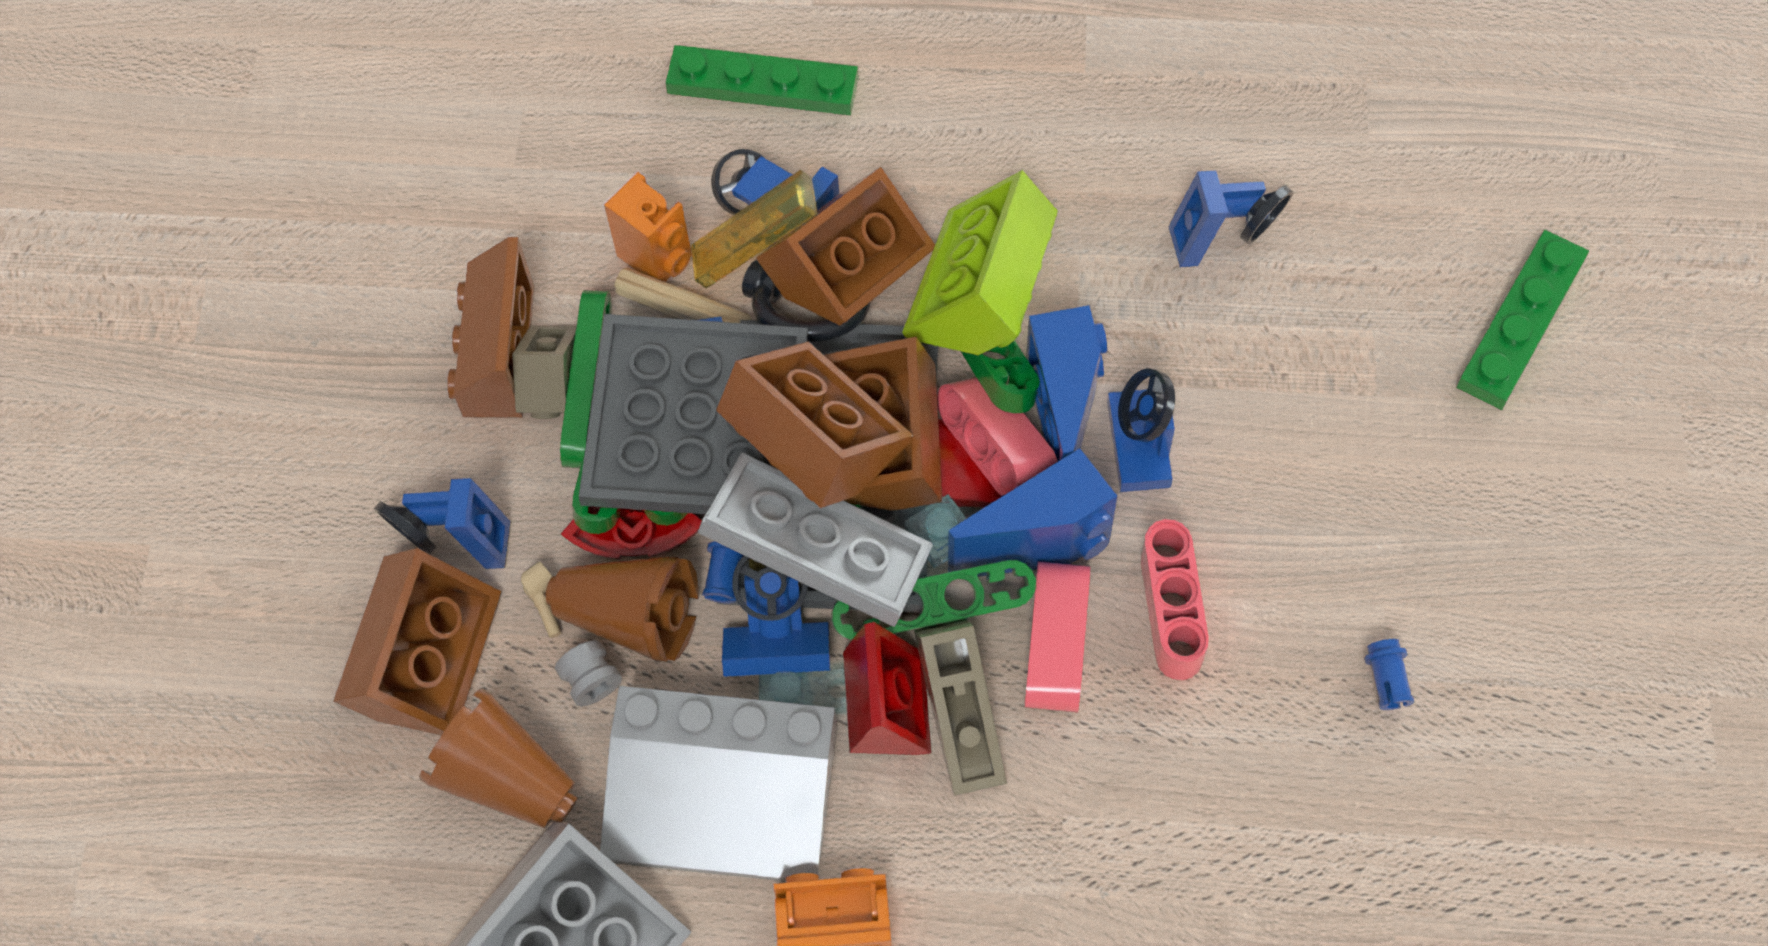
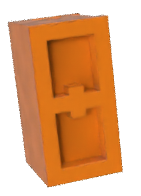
M637 172L604 204L616 255L636 271L666 282L671 276L676 277L681 274L692 256L683 206L678 201L668 210L665 198L647 185L646 178Z
M856 868L842 872L841 878L819 880L817 874L799 873L786 877V883L773 884L776 896L777 946H892L886 874L874 875V870Z

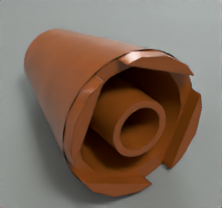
M672 556L566 566L561 568L555 576H552L547 584L546 602L551 607V611L556 618L657 662L679 659L688 646L694 630L696 616L687 615L689 598L698 599L699 586L696 570L692 562L687 559Z
M483 688L477 690L473 696L481 700V702L473 711L464 705L458 711L428 756V759L436 764L433 772L421 770L419 780L430 787L544 829L551 821L563 823L578 800V797L571 793L575 785L574 780L492 694Z

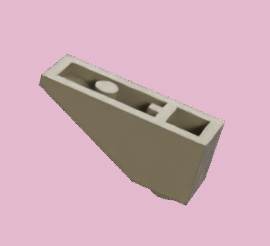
M965 618L914 630L925 684L954 796L1007 784L974 626Z

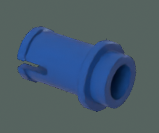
M718 542L708 543L707 551L711 553L702 596L705 599L718 603H735L736 598L733 592L732 579L734 570L744 555Z
M1385 639L1369 644L1367 646L1369 654L1364 657L1367 665L1372 666L1380 701L1379 708L1381 710L1400 709V702H1403L1405 707L1412 705L1415 701L1411 694L1403 660L1408 656L1407 650L1400 647L1398 639Z

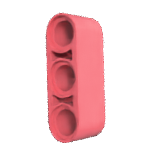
M977 377L947 383L940 387L937 395V407L941 419L1001 496L1006 495L1058 462L1050 445L1024 413H1009L997 408L988 397Z
M1164 519L1151 525L1145 534L1141 553V569L1157 665L1165 676L1174 680H1186L1196 675L1202 667L1208 648L1209 636L1191 534L1182 523L1176 520ZM1167 545L1174 548L1178 555L1164 557L1159 555L1154 548ZM1167 593H1176L1182 596L1186 603L1181 606H1172L1166 603L1161 596ZM1177 641L1185 642L1194 649L1195 653L1188 656H1180L1174 653L1169 645Z
M1038 561L1025 708L1078 713L1091 566Z

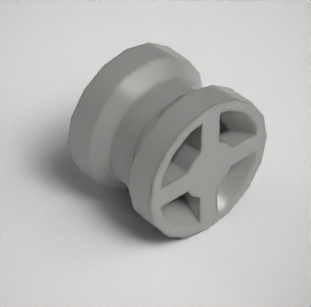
M597 640L587 641L572 648L558 660L555 666L560 679L570 683L572 687L570 695L577 706H588L602 700L611 694L622 681L617 668L607 664L605 660L606 650L601 642Z

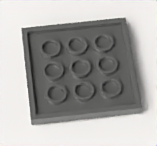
M604 314L579 491L580 505L706 514L741 453L772 466L768 459L745 437L738 434L734 427L716 409L736 361L807 342L808 328Z

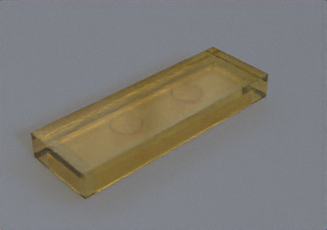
M800 169L691 245L695 281L707 289L817 215L812 178Z

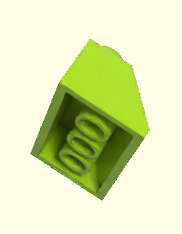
M1023 170L948 210L902 331L906 338L917 337L921 343L980 355L997 346L1000 348L1006 347L1019 336L1022 330L1021 324L1027 306L1032 299L1031 293L1037 275L1042 268L1041 262L1047 244L1052 237L1051 231L1058 210Z

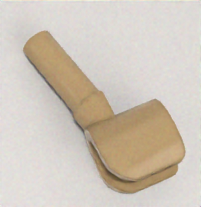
M538 562L523 572L521 583L525 594L534 602L535 607L538 609L549 638H554L561 634V630L544 595L547 584L552 576L541 562Z

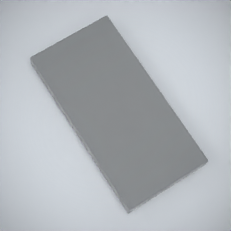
M741 453L698 530L699 534L893 627L896 626L933 546V543L845 501L820 508L809 500L780 470L744 453Z

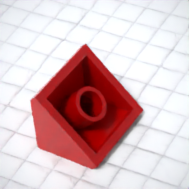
M875 622L864 624L843 651L849 753L925 755L932 753L927 689L918 649Z

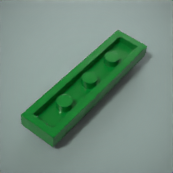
M674 45L665 84L667 94L851 116L859 76L858 66Z
M1544 229L1457 384V389L1503 410L1581 269L1589 250Z

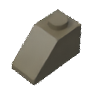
M576 326L529 327L512 354L516 413H531V417L536 419L556 418L561 413H564Z

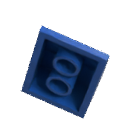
M1090 305L1029 316L1026 358L1040 380L1035 405L1043 438L1054 451L1057 461H1060L1077 449H1081L1095 398L1097 378L1104 376L1101 354L1107 353V339L1103 324H1094Z
M1079 448L948 530V572L1007 560H1018L1025 563L1031 570L1037 569L1038 561L1071 564L1081 557L1089 560L1100 554L1110 543L1109 539L1111 537L1118 496ZM1011 569L1004 570L1005 573H1012ZM979 573L977 577L987 576V573Z

